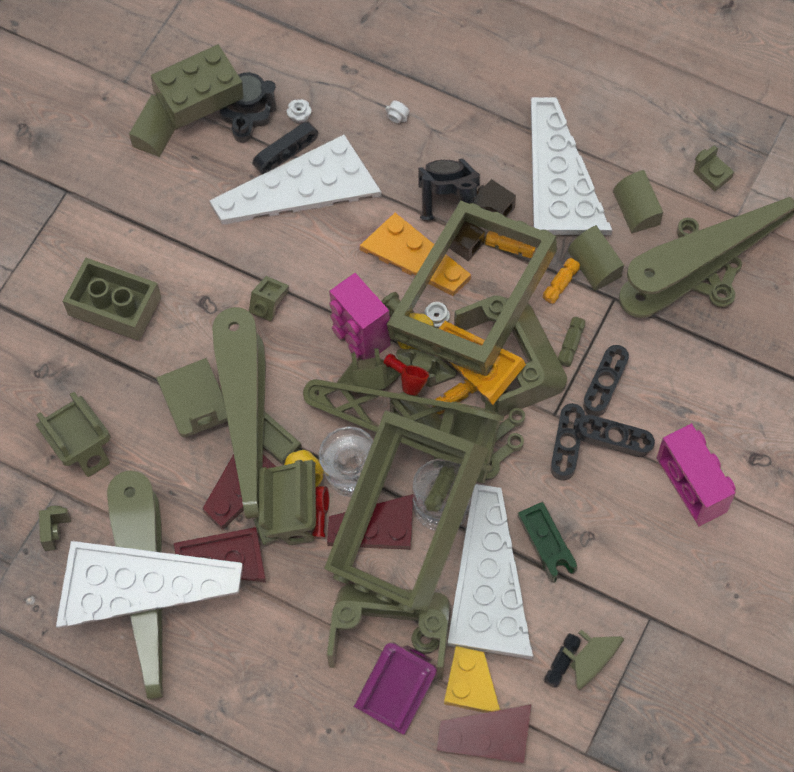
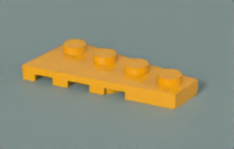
M395 212L360 244V251L366 254L371 253L387 264L396 265L409 275H417L434 244ZM445 254L428 284L454 296L471 280V274Z
M444 321L438 328L481 346L485 341L447 321ZM501 349L487 376L449 362L492 405L526 365L523 358L504 349Z

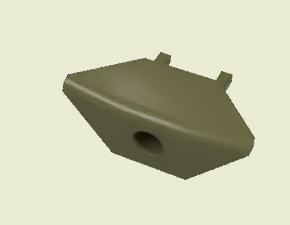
M375 348V358L356 361L355 352L351 353L352 363L338 379L337 383L380 390L389 386L400 376V373L391 367H387L383 363L384 360L379 356L378 348Z
M399 349L396 352L398 360L407 366H418L429 373L425 386L433 387L456 376V372L435 356L417 349Z
M581 629L578 634L589 642L581 652L574 656L568 649L564 648L562 650L573 661L569 666L575 670L577 689L581 690L589 684L611 660L624 641L622 636L591 638Z

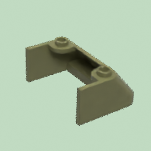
M497 295L491 296L455 310L454 325L463 330H468L488 321L496 322L509 298ZM527 303L512 330L528 363H525V367L517 375L520 388L501 395L496 401V412L503 416L508 415L514 408L523 409L562 393L567 383L566 373L529 303Z
M347 584L339 590L332 611L327 649L329 668H335L339 631L355 628L360 623L361 615L419 621V630L423 636L429 639L440 640L437 679H443L450 614V602L445 595L434 592L427 612L415 609L413 614L398 608L399 602L395 600L392 603H387L377 599V592L371 590L370 594L355 589V584Z

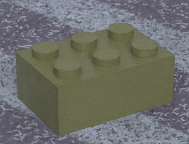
M219 44L151 74L153 92L176 130L244 98L242 80Z
M85 257L62 302L69 316L140 341L162 297L158 283Z

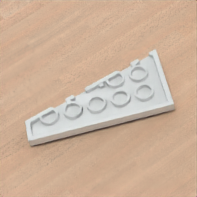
M531 98L533 227L540 230H548L553 235H580L597 225L603 235H611L612 228L605 218L604 209L601 202L599 203L594 185L581 155L578 154L575 140L570 135L567 121L557 98Z
M342 135L210 200V205L221 224L225 225L253 220L255 216L266 214L275 216L283 211L293 210V212L332 206L334 202L349 200V202L359 201V198L372 196V198L381 197V191L345 135Z
M475 484L472 492L447 646L533 659L502 489Z
M71 541L56 627L62 628L238 594L243 564Z

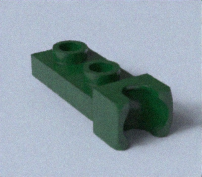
M543 501L518 512V518L542 562L550 582H556L558 575L556 567L564 566L570 574H574L578 568L577 563L562 539Z

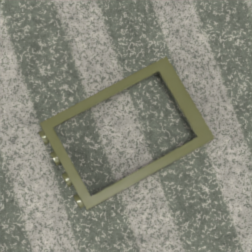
M460 201L388 321L387 327L390 338L487 376L557 252L556 235H553L548 230L531 227L523 221L512 220L501 213L482 209L474 203L469 204ZM464 222L537 248L482 346L409 317Z
M385 410L324 569L334 573L333 579L346 584L349 581L355 582L354 588L368 594H370L371 590L377 592V599L387 603H392L393 600L399 602L398 608L413 614L415 609L427 612L489 449ZM403 435L463 458L412 592L352 566Z

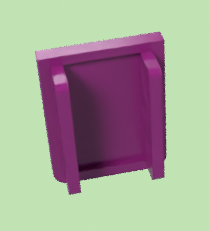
M393 642L386 644L354 707L405 735L437 674L436 666L430 663L432 658L408 645L401 647Z

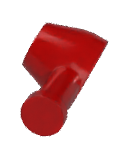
M392 353L385 357L383 363L401 374L403 392L408 395H418L426 385L429 373L418 366H407Z
M327 486L315 487L316 525L311 535L314 538L323 539L325 538V514H327L329 509L330 497Z

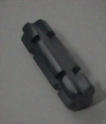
M571 633L567 634L563 642L564 646L560 647L552 662L551 670H548L544 682L551 687L557 688L559 686L562 675L565 674L572 661L562 650L566 648L574 655V651L576 652L581 644V639Z

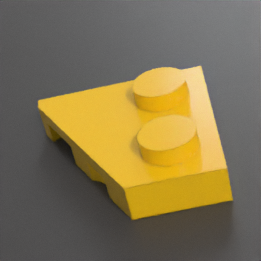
M456 646L444 704L483 713L500 710L484 652Z

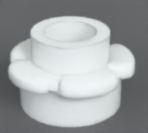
M293 100L288 105L287 115L293 122L303 123L309 118L311 107H309V103L306 100Z
M392 101L390 106H386L385 110L388 113L387 117L389 120L397 124L407 121L409 109L404 104Z
M441 302L429 304L424 311L425 315L432 320L434 327H440L444 321H448L450 318L449 311Z

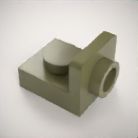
M715 145L708 150L703 149L696 156L693 171L714 192L733 178L734 171L716 156L718 148Z
M265 276L251 292L249 312L272 321L277 305L288 294L289 285Z
M50 506L46 510L39 511L40 543L45 551L56 550V540H60L59 524L71 522V516L67 508Z

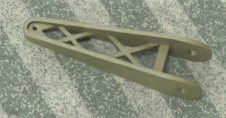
M787 197L656 246L635 257L630 262L627 270L628 281L622 286L619 293L621 307L631 316L645 318L670 306L793 218L794 199ZM642 295L645 300L638 301L635 296Z
M232 307L222 311L215 318L212 326L213 345L246 519L259 518V469L263 468L266 385L265 348L261 337L257 334L256 322L252 314L246 309ZM233 324L239 325L236 331H230L229 329Z
M318 379L310 380L303 390V397L307 404L374 432H377L379 424L372 422L360 405L381 396L390 398L405 418L416 422L419 419L445 409L440 430L452 434L458 410L502 422L505 417L500 414L456 403ZM341 390L349 403L335 408L326 395ZM350 391L368 395L355 399ZM400 400L432 405L434 407L411 415ZM354 408L360 417L345 411ZM404 435L401 438V443L435 457L461 464L463 461L462 457ZM483 463L481 470L490 471L492 465Z
M137 471L119 473L111 480L107 489L109 518L115 546L162 553L160 504L149 479ZM162 608L130 614L147 699L163 698Z

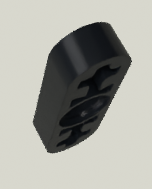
M304 122L260 151L254 157L252 164L261 174H265L312 144L319 132L310 122Z
M612 345L605 351L584 397L583 408L588 415L601 416L606 412L628 363L629 353L625 347ZM618 354L620 355V360L617 361L614 369L610 368L612 357ZM602 375H609L614 383L610 386H603L599 383L598 379ZM599 392L602 394L600 404L596 408L592 407V401L595 400Z
M575 403L567 404L561 410L550 469L552 475L562 481L568 480L574 475L581 440L576 435L575 427L580 419L585 416V411L580 405ZM570 413H576L573 429L568 428V416H570ZM564 436H571L576 444L571 448H566L562 446L560 439ZM563 455L568 456L566 464L568 468H566L565 472L560 471L559 466Z
M585 415L575 427L577 437L583 442L637 457L646 456L655 445L653 435L647 430L594 415ZM586 424L591 425L593 430L591 434L587 433ZM604 427L605 429L603 430L601 437H599L601 434L600 429ZM609 430H617L621 434L622 440L620 442H613L608 436ZM639 438L643 439L642 442L645 444L643 448H640L639 443L636 442Z

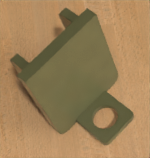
M207 358L156 377L178 432L182 437L187 438L227 422L223 395Z
M72 392L69 395L73 401L46 418L41 412L36 414L39 422L35 425L64 466H70L78 461L85 475L90 477L109 465L110 461L102 445L111 439V435L82 396L78 397L75 392ZM92 456H100V462L96 466H87V461Z
M451 402V403H456V404H460V405L470 406V407H474V408H478V409H482V410H485V411H489V412H493V413L498 414V412H496V411L488 410V409H485V408H481V407H477V406H473V405H467V404H463V403H459V402ZM458 410L451 435L489 449L484 463L490 464L500 421ZM434 456L432 469L440 471L443 466L453 467L455 469L454 473L457 476L461 464ZM481 470L477 482L485 483L488 471Z
M297 460L293 464L259 469V525L262 527V533L268 538L279 537L289 545L314 541V536L307 532L316 525L315 462L313 460ZM291 536H302L303 538L295 539V538H290V537H291Z

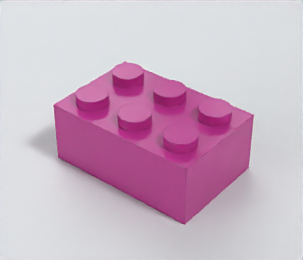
M353 273L329 291V306L332 311L330 317L333 321L332 330L340 340L345 339L349 344L350 352H355L356 358L360 357L362 360L374 358L375 348H378L380 354L391 346L387 327L389 310L356 273Z
M691 423L663 437L656 459L698 527L727 513L736 494V488L731 478L725 477L720 469L721 464L718 457L714 453L711 454L706 447V440L700 430L696 431Z

